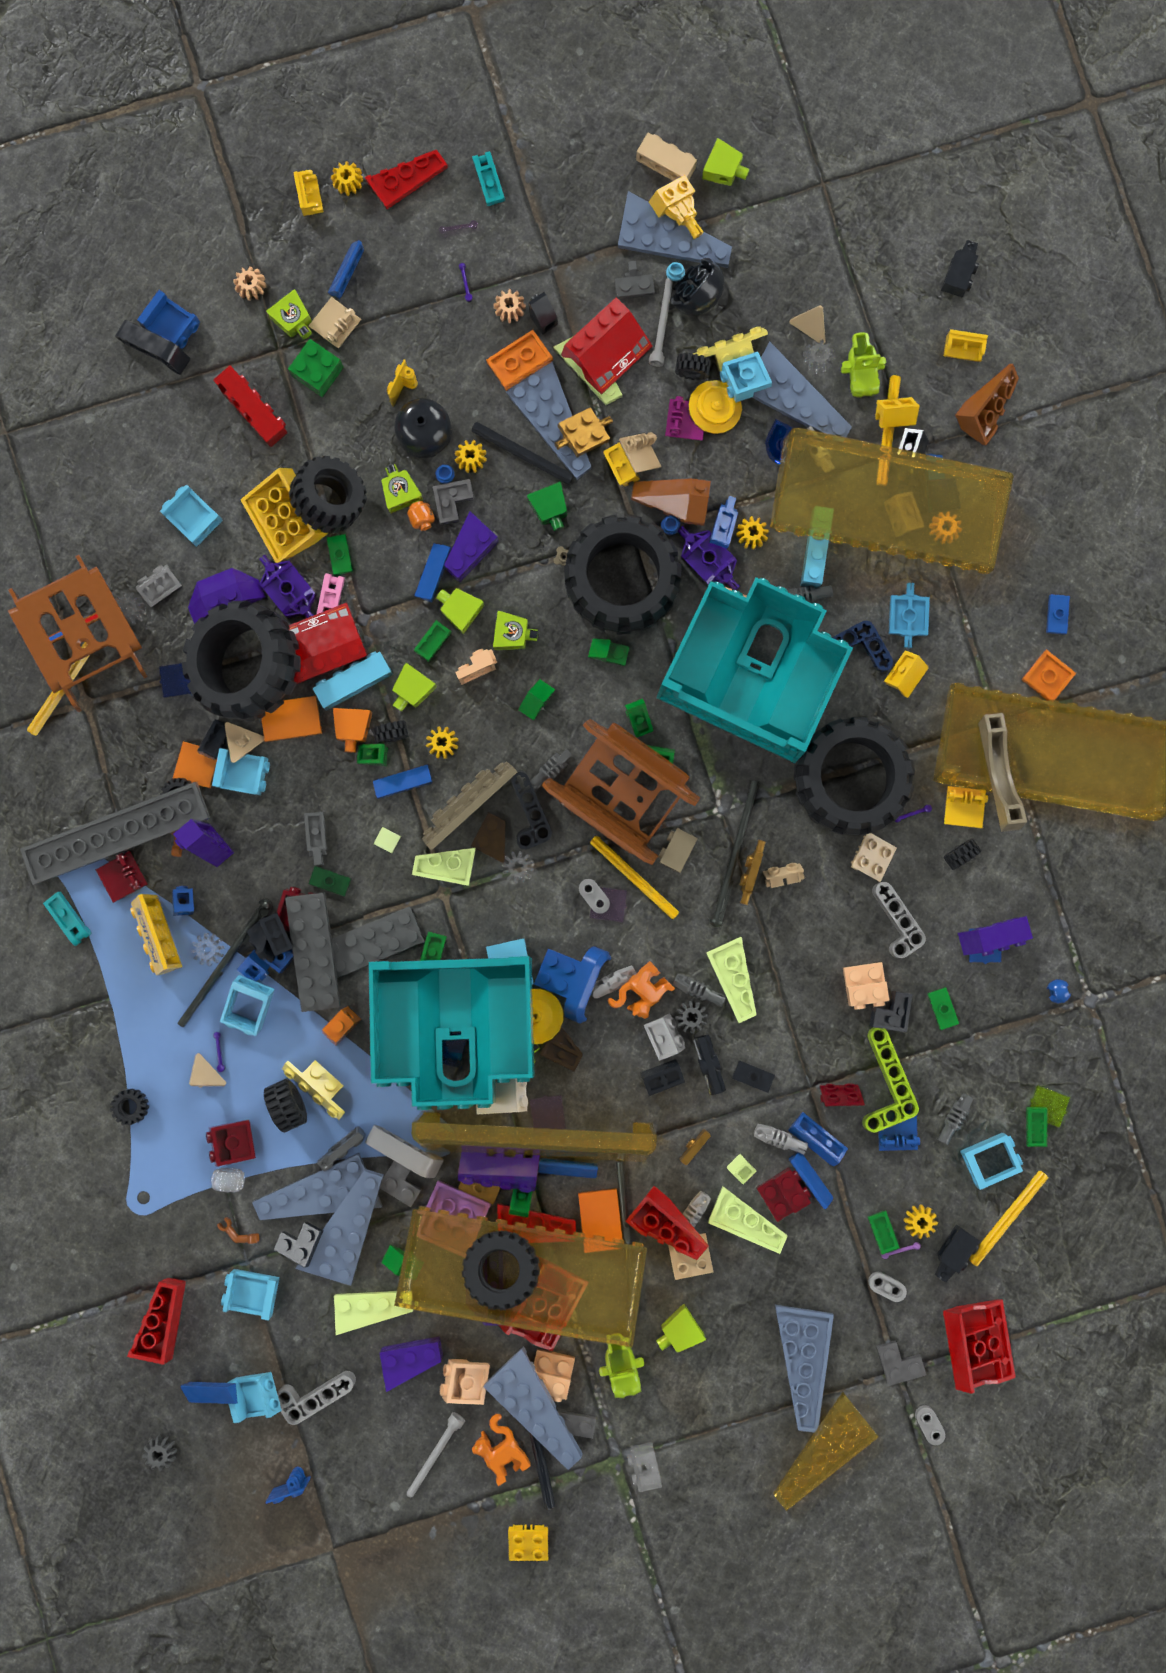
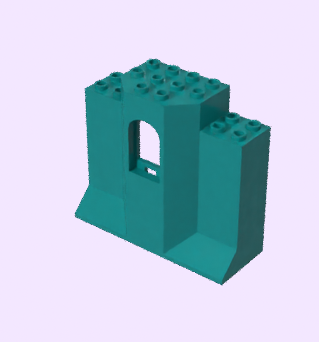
M755 578L746 597L739 591L726 589L722 583L710 581L656 698L796 763L806 752L853 647H850L846 641L831 638V635L826 632H818L827 610L823 609L818 603L806 601L801 595L788 593L787 589L781 586H773L764 578ZM763 625L775 627L783 635V641L771 666L747 655L758 629ZM753 663V664L758 665V666H760V667H762V668H761V670L759 671V670H757V669L751 667L750 664Z
M531 957L369 962L371 1083H376L377 1087H389L391 1083H397V1086L411 1085L412 1107L417 1106V1110L432 1109V1106H437L438 1110L449 1109L453 1105H457V1109H468L475 1104H478V1108H490L491 1104L496 1102L495 1079H497V1083H509L510 1079L517 1078V1082H529L530 1078L535 1077ZM461 1031V1035L450 1036V1032ZM469 1039L470 1073L465 1079L453 1081L444 1076L442 1040Z

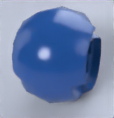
M1057 979L1048 984L1047 989H1049L1051 995L1049 998L1052 1002L1059 1004L1068 1001L1071 993L1069 994L1067 986L1069 985L1066 981Z

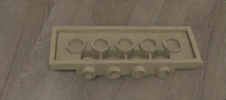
M507 761L505 763L502 762L496 766L493 774L488 769L485 771L481 770L471 784L467 783L461 788L462 792L457 797L454 795L447 801L448 805L445 808L438 809L431 819L435 827H430L423 833L424 837L422 839L426 846L432 851L517 773L512 765Z

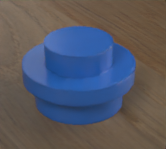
M441 465L437 468L436 478L440 483L447 484L453 481L455 473L451 466Z
M666 516L661 522V529L668 535L676 534L680 528V522L675 516Z

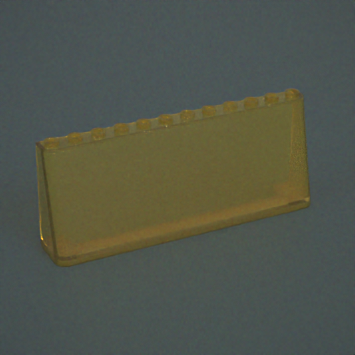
M793 428L783 442L770 528H774L777 532L789 531L794 532V535L797 536L808 535L813 536L812 538L816 540L828 539L835 544L847 543L855 548L862 546L867 547L870 551L881 550L886 551L889 555L901 554L905 555L908 559L920 558L927 563L939 562L943 566L950 567L954 565L959 566L962 570L973 569L978 570L981 574H989L995 568L1014 475L1005 471L827 433Z
M954 683L949 686L934 773L935 782L986 790L993 793L978 723L984 715L1003 713L1007 728V751L1010 772L1016 792L1020 798L1149 821H1158L1166 816V720L1159 721L1154 720L1152 717H1136L1131 713L1119 714L1113 710L1102 711L1091 706L1085 708L1075 703L1063 704L1057 700H1040L1039 697H1024L1018 693L1007 694L1002 693L1000 690H984L979 686L967 687L962 683Z
M421 1111L412 1122L411 1132L413 1139L426 1151L504 1153L505 1155L524 1154V1156L540 1155V1157L632 1162L648 1160L656 1148L657 1134L652 1123L633 1122V1133L440 1123L441 1112Z
M419 1206V1209H413L394 1306L633 1348L647 1248L644 1247V1243L632 1242V1245L624 1244V1240L613 1238L612 1242L604 1241L605 1237L593 1235L592 1239L586 1238L584 1233L579 1232L568 1235L565 1234V1230L554 1229V1232L546 1231V1227L535 1225L534 1229L526 1228L527 1224L515 1222L514 1226L508 1225L506 1220L496 1219V1222H490L487 1217L477 1216L476 1219L469 1218V1214L457 1213V1216L449 1215L450 1211L438 1209V1213L430 1212L431 1208ZM495 1231L514 1232L522 1238H526L529 1241L528 1243L536 1250L535 1254L540 1262L538 1263L540 1269L538 1284L531 1296L518 1306L506 1310L488 1309L487 1306L479 1305L475 1298H471L469 1290L465 1289L463 1284L465 1280L461 1272L464 1269L462 1263L463 1259L466 1258L468 1248L473 1245L475 1240ZM495 1251L486 1258L483 1265V1275L491 1287L501 1290L510 1288L519 1277V1263L511 1253Z

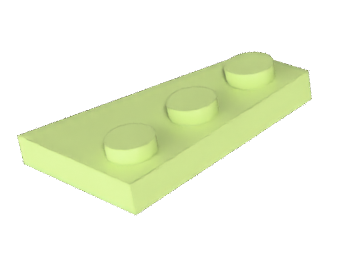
M476 848L416 855L412 875L469 886Z

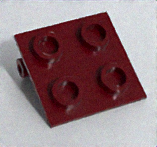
M130 851L125 854L120 853L116 855V859L95 869L113 903L148 885Z
M852 1083L845 1085H820L822 1094L820 1095V1102L824 1103L825 1106L865 1105L858 1085Z

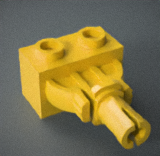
M684 175L656 190L649 203L659 218L666 214L669 218L676 220L679 226H686L693 239H696L704 232L694 219L697 215L692 197L695 189Z

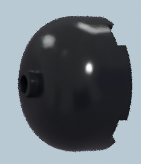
M710 258L701 259V264L696 267L691 266L685 272L684 278L677 282L673 290H676L674 297L670 298L671 303L687 316H699L706 313L717 304L723 293L725 285L723 272ZM690 279L697 286V288L693 284L690 285L687 282V280Z
M419 398L409 401L399 410L395 419L394 428L397 440L401 447L414 457H434L447 447L451 440L452 425L449 415L439 403L431 399Z

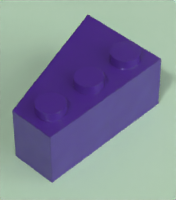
M469 511L444 564L446 570L460 583L499 542L498 537Z
M1027 916L958 933L964 955L982 953V956L994 954L993 950L998 949V951L1010 949L1009 945L1014 944L1015 947L1026 944V940L1033 939Z
M440 1336L382 1347L380 1359L386 1392L441 1362L443 1352Z

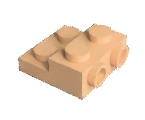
M479 649L473 652V656L470 657L472 665L465 664L458 668L459 671L455 673L461 685L496 670L494 664L497 661L492 649Z
M882 962L843 968L849 1006H854V1009H864L866 1004L873 1003V1006L877 1007L884 1006L885 1001H889Z
M537 1348L534 1360L537 1375L543 1380L554 1401L562 1402V1399L566 1400L575 1357Z
M448 1359V1364H444L443 1375L446 1376L445 1383L440 1386V1395L446 1403L484 1405L486 1389L483 1386L488 1381L490 1365L488 1363L469 1362L464 1359Z

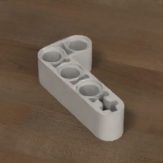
M887 882L875 884L872 889L874 897L901 935L900 938L890 944L889 952L895 958H905L925 944V934L893 887ZM883 887L886 888V890L884 891L886 896L884 894H879V891ZM892 901L896 902L898 905V908L895 912H892L889 909V905ZM903 917H905L908 920V926L906 928H903L900 925V921ZM915 933L919 936L917 944H913L911 941V937ZM898 944H901L904 948L903 953L900 955L895 952V947Z
M378 1125L373 1126L365 1141L370 1147L425 1178H435L444 1161L440 1156L431 1152H424Z
M344 1371L301 1398L293 1386L283 1385L277 1392L280 1401L281 1413L285 1420L291 1425L299 1424L349 1393L356 1382L354 1373ZM343 1380L349 1381V1384L344 1383L343 1385H341ZM325 1389L332 1390L334 1395H326ZM281 1393H287L290 1399H283ZM308 1400H315L317 1406H310ZM291 1410H297L300 1416H293Z

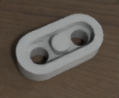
M583 880L579 885V892L594 912H606L610 906L607 896L594 880ZM586 885L592 886L591 892L585 891ZM598 900L604 902L603 907H597L596 903Z
M874 1272L868 1279V1284L874 1292L894 1302H900L906 1297L907 1291L905 1286L882 1272ZM881 1279V1283L876 1285L875 1280ZM897 1287L899 1289L897 1293H892L893 1288Z
M927 1405L920 1406L915 1412V1418L925 1438L932 1445H940L945 1440V1431L931 1407ZM925 1415L930 1416L928 1420H923ZM934 1433H939L937 1438H933Z

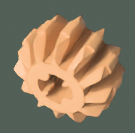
M249 266L248 271L242 268V273L236 272L237 279H233L236 285L235 291L239 293L241 298L247 297L251 301L252 296H254L258 300L257 294L264 295L263 288H266L265 277L260 274L258 269L253 271V268Z
M509 289L507 294L501 291V297L496 296V303H494L496 316H501L502 322L506 318L508 323H511L513 318L518 322V316L523 317V310L526 309V304L523 303L524 297H519L518 291L512 294L511 289Z

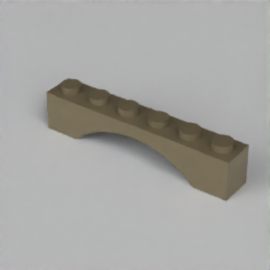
M1004 714L984 715L978 725L1001 832L1020 830L1027 823L1024 805L1016 792L1010 772L1007 751V728Z

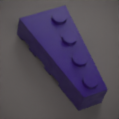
M190 819L173 834L177 838L175 840L176 844L181 849L185 848L215 867H218L234 853L209 823Z
M462 1152L458 1181L467 1185L477 1183L484 1187L499 1186L504 1190L519 1189L521 1192L526 1193L535 1191L540 1155H533V1158H524V1154L507 1157L504 1153H497L490 1157L487 1153Z

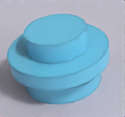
M673 262L667 267L666 275L672 281H680L684 278L685 269L681 263Z

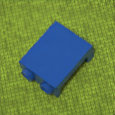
M158 290L137 319L144 329L173 342L179 348H184L187 345L188 338L197 331L200 323L195 314H190L168 299L166 294Z

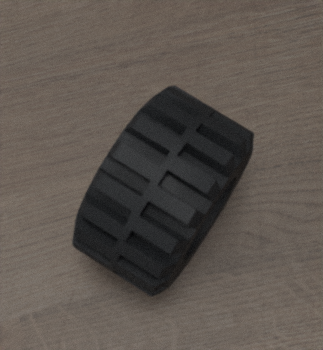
M288 1078L264 1089V1101L272 1121L281 1132L285 1133L307 1122V1112L302 1097L296 1086Z

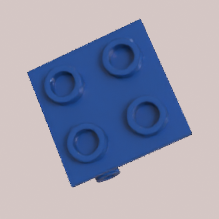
M888 1111L886 1114L887 1120L891 1121L894 1119V1112ZM917 1115L879 1131V1151L918 1150L920 1138L917 1137Z
M295 1467L286 1484L273 1488L266 1500V1504L273 1502V1504L279 1503L288 1496H300L303 1494L311 1476L305 1477L303 1469Z

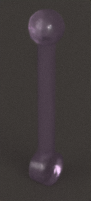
M472 220L469 224L450 227L440 226L439 232L444 234L446 231L469 227L476 229L477 222Z

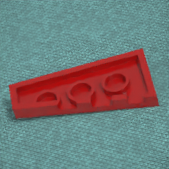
M436 149L415 157L410 162L397 164L398 166L387 170L386 168L376 175H368L365 177V180L388 210L447 169L448 165Z
M497 1203L498 1231L517 1233L522 1238H526L529 1241L528 1243L576 1241V1220L532 1210H529L528 1218L509 1214V1205Z

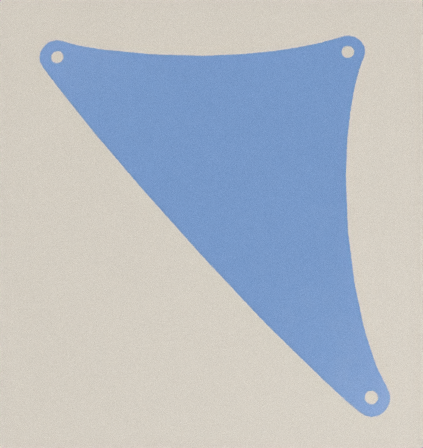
M105 859L58 876L68 890L85 926L92 933L89 938L99 961L115 1016L125 1067L127 1089L140 1090V1093H144L146 1095L145 1099L149 1101L147 1102V1105H149L148 1113L144 1116V1119L130 1125L131 1165L126 1201L127 1206L132 1212L138 1215H148L177 1200L224 1183L287 1167L317 1163V1160L324 1156L328 1149L357 1126H360L364 1131L363 1141L357 1147H351L342 1159H347L360 1153L361 1158L386 1156L365 1143L374 1125L385 1128L424 1152H431L443 1157L452 1151L456 1143V1135L450 1125L432 1109L417 1110V1106L412 1107V1091L406 1086H397V1083H391L389 1087H377L376 1083H371L370 1056L346 1036L335 1046L322 1033V1029L329 1022L315 1011L301 1012L300 1000L269 975L263 981L260 979L257 981L275 989L260 1032L256 1036L247 1035L239 1029L229 1028L224 1023H221L220 1019L232 982L238 975L245 977L237 968L246 958L238 952L221 970L223 974L214 983L184 1027L178 1025V1021L230 949V946L190 916H173V904L146 886L113 903L95 870L108 863ZM138 895H158L183 966L182 968L163 975H156L151 971L149 954L145 953L143 937L137 931V919L133 918L130 910L132 908L131 902ZM238 992L232 1013L257 1022L263 1001ZM215 1032L221 1034L219 1040L222 1064L225 1066L223 1072L217 1071L218 1056L216 1039L213 1037ZM197 1053H200L226 1081L225 1086H203L201 1088L199 1086H190V1077ZM316 1060L344 1085L331 1100L344 1110L345 1114L340 1120L332 1118L327 1113V1109L322 1105L316 1104L308 1092H303L298 1087L297 1082L289 1079L296 1086L302 1097L307 1112V1122L283 1133L276 1127L269 1115L264 1101V1089L288 1078L282 1070L287 1061L303 1073ZM129 1099L130 1114H133L137 1106L133 1100ZM249 1120L256 1158L216 1167L214 1163L210 1162L209 1151H212V1146L206 1140V1132H209L208 1127ZM434 1133H441L443 1135L444 1141L441 1145H434L431 1142V1136ZM142 1191L150 1195V1200L146 1204H141L137 1200L138 1194Z

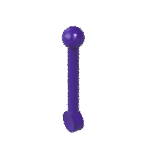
M460 263L459 269L462 272L466 291L465 300L471 302L473 297L469 292L465 273L466 265Z
M925 805L922 809L899 816L895 822L898 823L901 819L922 812H930L932 807L931 805Z
M215 1032L213 1037L216 1039L217 1071L223 1072L225 1066L222 1064L219 1040L221 1034Z

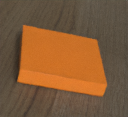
M1046 649L1021 680L1047 701L1053 703L1075 676L1076 672Z
M183 741L173 778H185L192 783L198 782L200 786L211 788L217 759L213 760L199 754L197 751L198 745Z

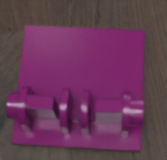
M676 396V399H670L665 436L703 441L704 431L695 425L689 413V401H684L681 396Z

